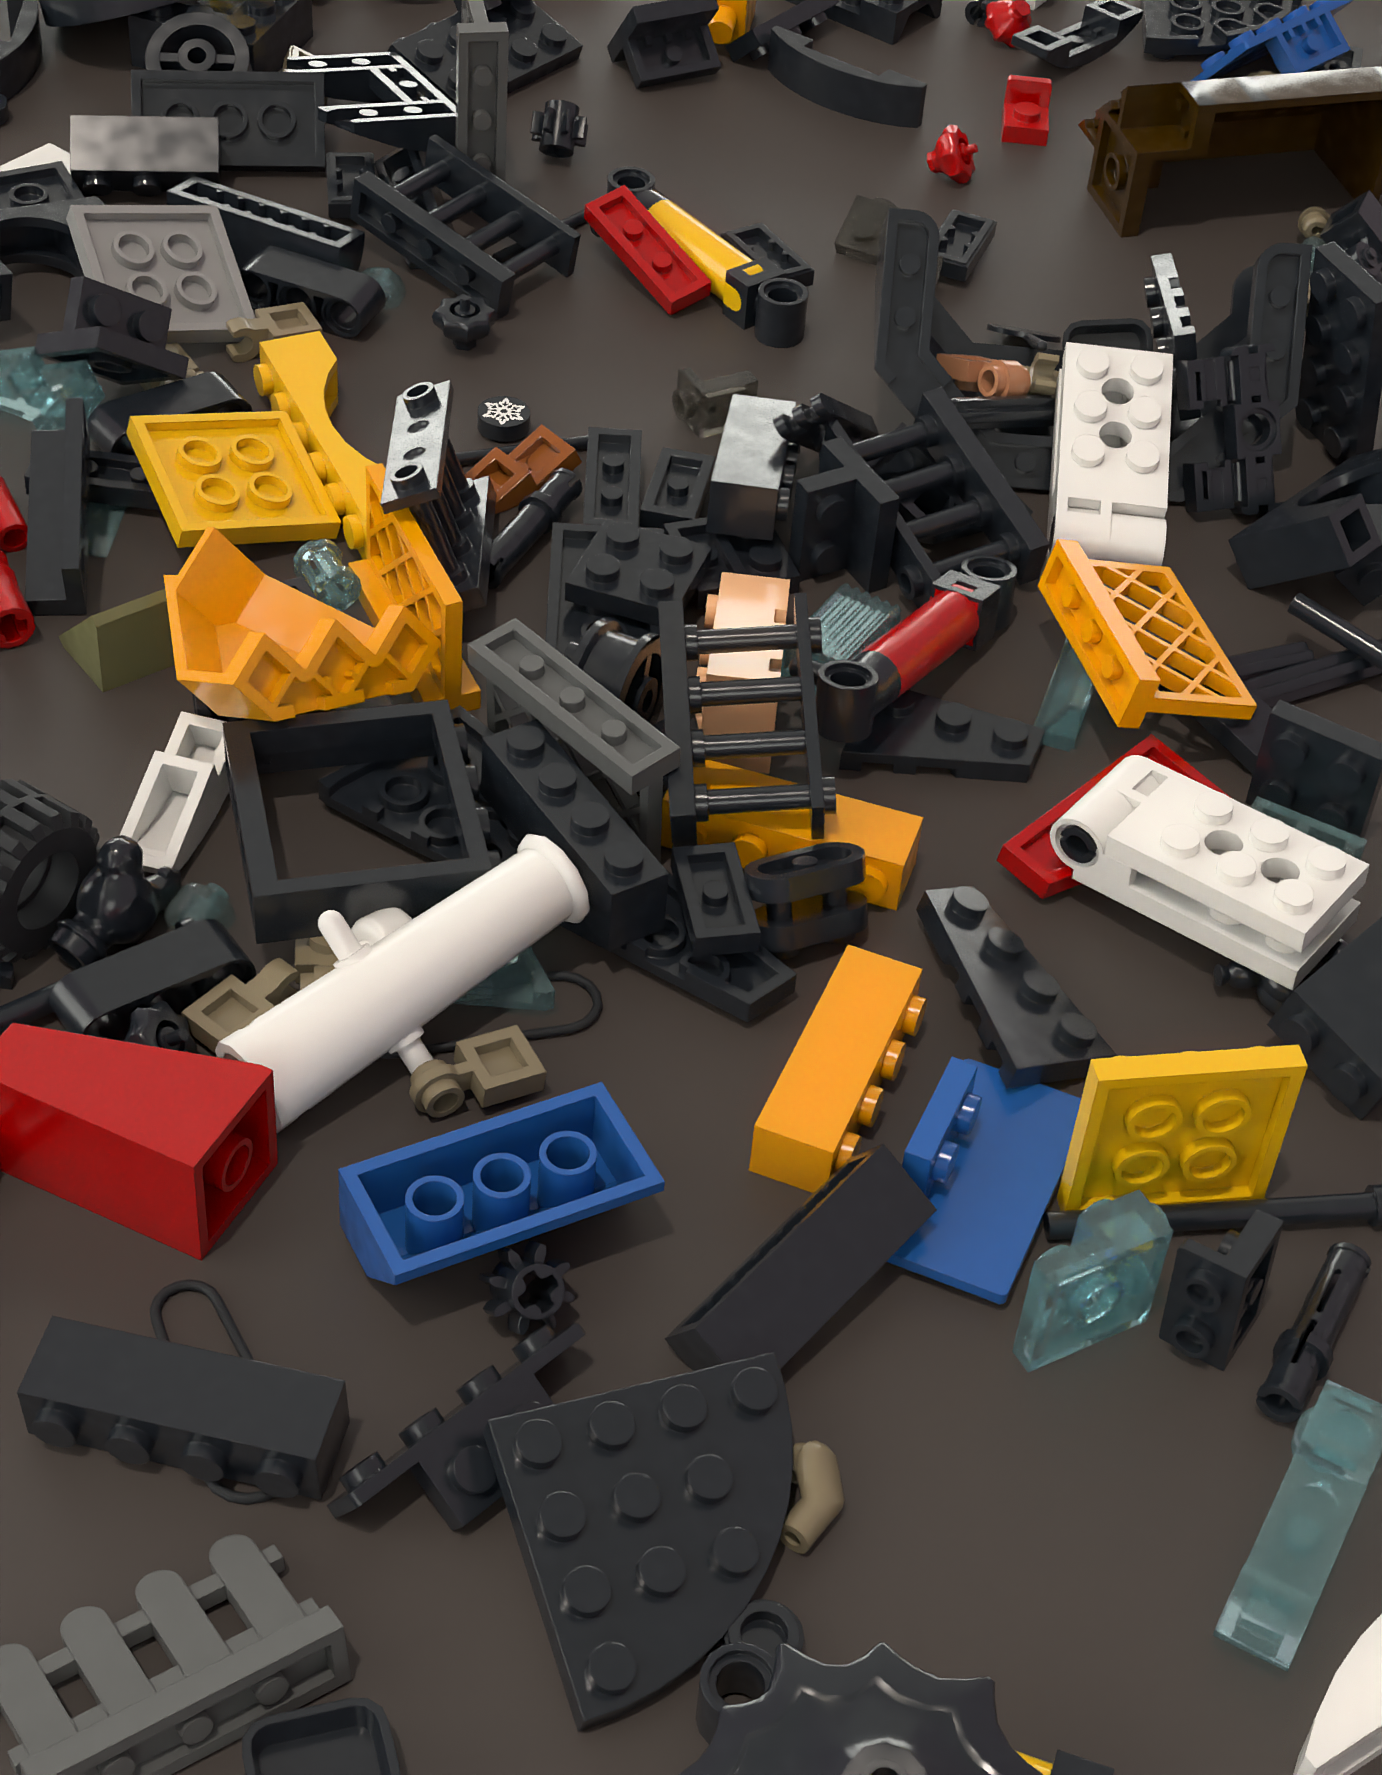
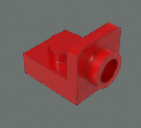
M1019 75L1008 76L1002 109L1001 142L1046 146L1049 133L1051 79Z

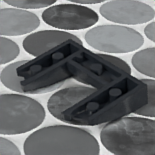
M397 52L287 57V68L283 69L282 72L324 73L325 97L370 103L318 107V120L353 134L397 148L427 152L429 137L435 134L455 147L456 105Z

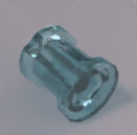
M320 539L309 541L299 548L293 559L295 575L297 577H304L319 601L339 611L351 606L360 595L361 582L352 568L343 565L342 552L339 547L331 540ZM310 560H313L318 568L313 570ZM340 582L344 587L343 592L339 590L336 583Z

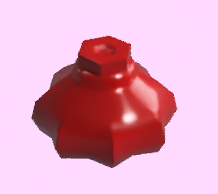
M998 0L987 4V18L984 25L991 31L994 40L1014 48L1015 46L1011 44L1012 36L1030 28L1032 22L1030 5L1025 0Z
M950 124L944 128L937 140L935 149L927 153V163L930 171L933 173H944L959 184L967 183L971 179L972 173L976 170L973 154L978 152V147L976 143L969 145L966 133L961 132L957 125Z

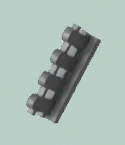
M233 1534L222 1537L212 1545L209 1551L212 1575L187 1586L182 1577L174 1571H153L145 1575L136 1586L135 1595L139 1611L115 1623L111 1621L108 1614L101 1608L95 1606L77 1608L63 1619L60 1626L64 1648L36 1661L32 1652L24 1645L10 1643L0 1646V1712L19 1743L18 1746L7 1751L10 1765L16 1775H171L242 1738L252 1723L269 1715L295 1710L351 1681L344 1626L329 1605L320 1609L312 1597L297 1604L277 1575L285 1571L284 1558L275 1544L260 1551L255 1542L245 1535ZM228 1599L247 1627V1630L223 1641L204 1610ZM154 1636L173 1667L148 1680L129 1648ZM79 1674L97 1706L70 1719L52 1686Z

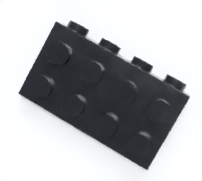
M502 0L503 4L486 11L489 22H506L509 30L507 94L579 59L583 45L537 6L533 0ZM461 11L437 23H430L424 29L405 38H398L387 51L397 52L454 105H456L457 23H461Z

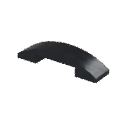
M7 0L10 36L12 39L11 41H0V93L7 98V101L26 87L37 72L41 62L42 40L37 0Z
M1097 0L1085 5L1081 22L1057 32H1052L1036 25L1014 34L1011 44L1057 67H1080L1091 63L1117 46L1139 23L1144 10L1121 0Z
M777 25L771 28L768 70L778 81L793 92L827 109L854 118L907 128H918L922 125L927 89L926 83L890 69L880 76L812 50L813 39Z

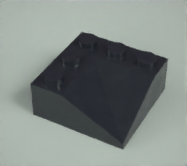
M181 0L162 7L128 15L132 66L146 69V48L154 32L166 21L186 13H210L231 22L246 40L250 55V65L254 72H279L283 68L284 58L290 45L301 49L313 37L312 0Z

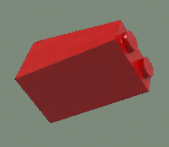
M12 1023L0 1036V1171L202 1261L278 1164L273 1070L268 1067L243 1061Z

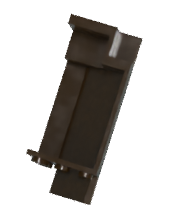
M1382 66L1127 86L1121 91L1120 99L1109 100L1095 111V118L1084 119L1078 124L1094 146L1087 190L1121 238L1138 236L1147 190L1158 188L1164 162L1314 150L1353 199H1356L1368 190L1371 191L1378 202L1380 195H1382Z

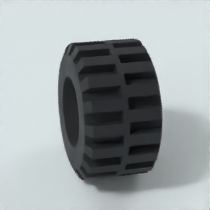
M11 778L0 781V959L16 963L20 958L28 960L35 957L42 948L48 949L50 947L48 939L58 929L56 926L57 922L66 918H74L78 889L83 879L97 865L96 859L101 848L97 846L100 839L98 829L92 826L93 821L86 815L25 781L19 780L17 782Z

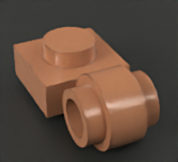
M937 354V361L952 379H955L954 384L959 390L980 392L983 396L987 397L1027 395L1030 389V373L1018 361L995 360L976 355Z

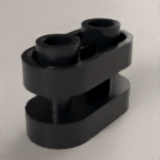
M845 842L821 843L757 859L745 866V880L751 900L766 903V906L755 909L761 931L760 945L778 959L794 957L801 952V948L823 942L828 944L850 942L855 939L856 933L863 931L868 926L867 898L859 892L847 890L848 887L855 886L866 878L865 850L858 845Z

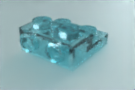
M1140 1189L1112 1201L1110 1199H1102L1091 1204L1079 1214L1071 1246H1055L1042 1254L1038 1260L1034 1261L1012 1350L1028 1373L1147 1321L1173 1235V1229L1170 1227L1162 1209L1155 1203L1149 1202Z

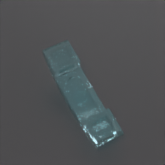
M1327 1379L1300 1438L1286 1475L1250 1555L1241 1569L1212 1636L1288 1672L1381 1455V1403Z

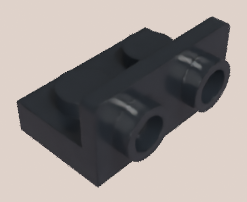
M1256 1209L1241 1233L1232 1229L1227 1232L1217 1251L1186 1238L1177 1250L1159 1338L1175 1346L1184 1355L1199 1359L1224 1371L1260 1315L1284 1221Z

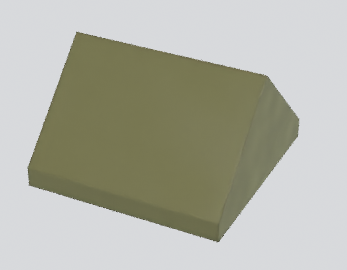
M165 589L92 615L59 635L64 649L102 692L175 665Z

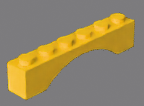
M320 331L259 342L260 364L254 365L253 368L257 391L260 396L268 397L271 402L272 411H287L343 524L344 536L349 548L357 549L363 560L367 559L365 466L377 463L365 458L346 443L330 421V416L338 404L337 358Z

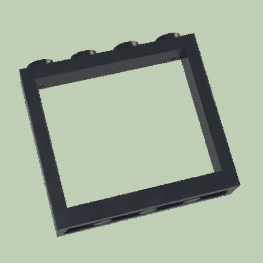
M448 700L295 715L294 718L276 722L253 719L222 723L225 769L256 944L321 937L323 935L318 927V919L323 912L328 910L339 912L350 929L358 919L386 908H400L414 919L501 864L498 850H487L486 847L491 841L488 811L486 806L476 807L475 802L479 801L477 770L474 764H464V761L468 759L466 730L463 723L454 724ZM437 756L463 859L278 880L258 775Z

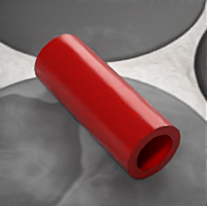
M0 476V548L7 552H17L27 546L28 525L4 478Z

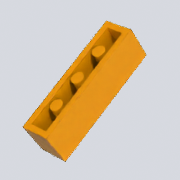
M705 760V767H693L694 784L707 783V790L798 784L713 760ZM667 790L662 800L661 846L672 849L669 792ZM836 794V814H825L824 839H811L809 809L709 815V821L696 822L697 845L735 842L742 868L745 869V866L754 860L828 842L855 844L865 850L866 878L863 882L848 887L847 890L863 894L867 898V903L897 911L916 863L923 817Z
M847 946L754 1125L749 1171L814 1193L850 1157L859 1153L862 1136L857 1135L861 1125L871 1128L876 1121L884 1097V1089L880 1088V1085L884 1078L894 1081L900 1070L906 1050V1043L901 1041L905 1034L916 1036L921 1026L927 1006V999L918 996L923 969L858 947Z

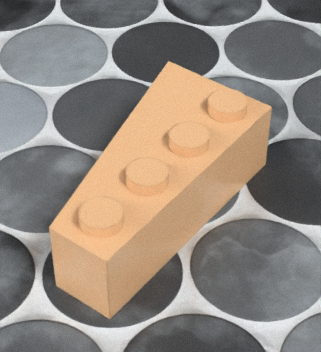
M722 572L719 594H708L704 628L721 629L786 625L790 579ZM783 650L701 654L699 664L708 666L698 667L696 676H700V682L781 677ZM778 702L702 707V713L695 714L698 728L703 729L704 735L774 731ZM771 756L713 761L757 773L769 774Z

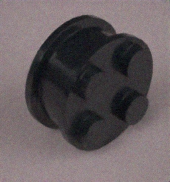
M192 12L173 17L154 32L146 48L145 64L147 70L252 71L249 50L244 36L231 22L210 13Z
M606 618L596 621L586 631L579 643L572 641L568 644L563 655L651 725L656 724L664 703L660 635L648 633L641 638L625 634L621 625L616 621Z

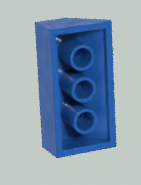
M599 1082L338 1169L340 1226L367 1277L397 1285L664 1191L665 1181L603 1082Z

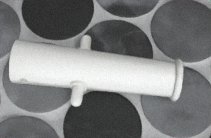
M528 834L519 844L517 854L371 946L369 943L363 945L359 943L339 912L335 910L323 912L318 919V927L338 958L333 964L335 969L257 1017L243 1029H238L219 1041L215 1049L216 1056L260 1064L273 1070L277 1133L387 1052L390 1054L397 1052L412 1075L418 1066L427 1061L434 1060L420 1039V1036L424 1033L423 1025L562 922L580 923L590 910L587 888L578 869L565 852L545 836Z

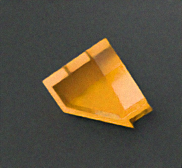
M215 527L206 528L178 575H164L177 680L218 716L276 722L294 718L296 714L315 710L326 711L365 702V699L412 692L441 644V641L405 606L388 605L377 626L374 628L264 574Z

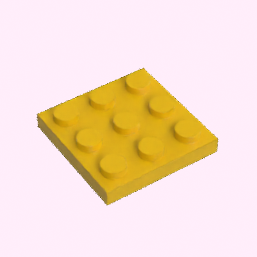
M287 411L130 416L126 434L177 548L195 547L207 527H215L233 545L337 538L341 520Z
M1254 1046L1242 1049L1200 1052L1184 1051L1171 1054L1114 1056L1111 1058L1091 1059L1057 1194L1060 1211L1264 1198L1308 1067L1300 1046Z

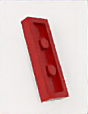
M626 185L585 204L584 219L670 316L710 295L711 280Z

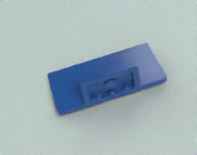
M1317 0L1309 6L1310 11L1304 5L1286 15L1282 19L1284 23L1281 22L1279 17L1269 21L1255 31L1256 36L1252 30L1246 31L1228 43L1230 50L1227 54L1224 51H1220L1202 62L1200 66L1203 72L1190 81L1217 79L1268 54H1271L1274 64L1281 74L1310 72L1351 50L1333 15L1354 0Z
M951 1057L905 1149L902 1162L904 1170L937 1211L886 1262L997 1304H1004L1008 1299L1063 1174L1081 1098L1042 1084L1007 1089L998 1073L1000 1069L972 1059L961 1060Z

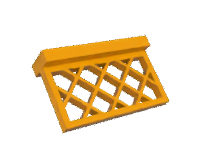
M379 463L365 466L367 559L348 563V581L374 628L377 626L388 605H402L413 613L441 641L414 691L409 692L415 703L448 700L450 710L459 705L466 711L480 709L481 689L462 658L463 601L409 508L384 514L380 505L386 471L384 465Z
M1056 540L1037 586L1117 727L1139 729L1146 712L1251 720L1257 704L1170 567L1088 559L1078 541ZM1104 584H1106V585L1112 587V588L1115 589V590H1112V589L1106 587ZM1148 586H1158L1162 594ZM1125 596H1128V597H1130V598L1136 600L1137 602H1139V603H1141V604L1147 606L1148 608H1150V610L1147 609V608H1145V607H1143V606H1141V605H1139L1138 603H1136V602H1134V601L1128 599V598L1125 597ZM1160 615H1163V616L1169 618L1170 620H1172V621H1174V622L1180 624L1181 626H1183V628L1180 627V626H1178V625H1176V624H1174L1173 622H1171V621H1169V620L1163 618V617L1160 616ZM1123 617L1129 619L1130 621H1132V622H1134V623H1136V624L1134 625V624H1132V623L1126 621ZM1147 629V630L1151 631L1152 633H1154V634L1160 636L1161 638H1163V639H1165V640L1171 642L1172 644H1171V645L1168 644L1167 642H1165V641H1163V640L1157 638L1156 636H1154V635L1148 633V632L1145 631V630ZM1183 649V650H1185V651H1187V652L1193 654L1194 656H1196V657H1198V658L1204 660L1205 663L1201 662L1200 660H1198V659H1196V658L1190 656L1189 654H1187V653H1185V652H1183V651H1181V650ZM1144 652H1146V653L1152 655L1153 657L1157 658V660H1154V659H1152L1151 657L1145 655ZM1167 665H1170L1173 668L1183 672L1184 674L1192 677L1194 680L1192 681L1191 679L1183 676L1182 674L1172 670L1171 668L1167 667ZM1159 684L1173 692L1159 691ZM1203 685H1206L1214 689L1215 691L1223 694L1224 696H1220L1214 693L1213 691L1203 687Z

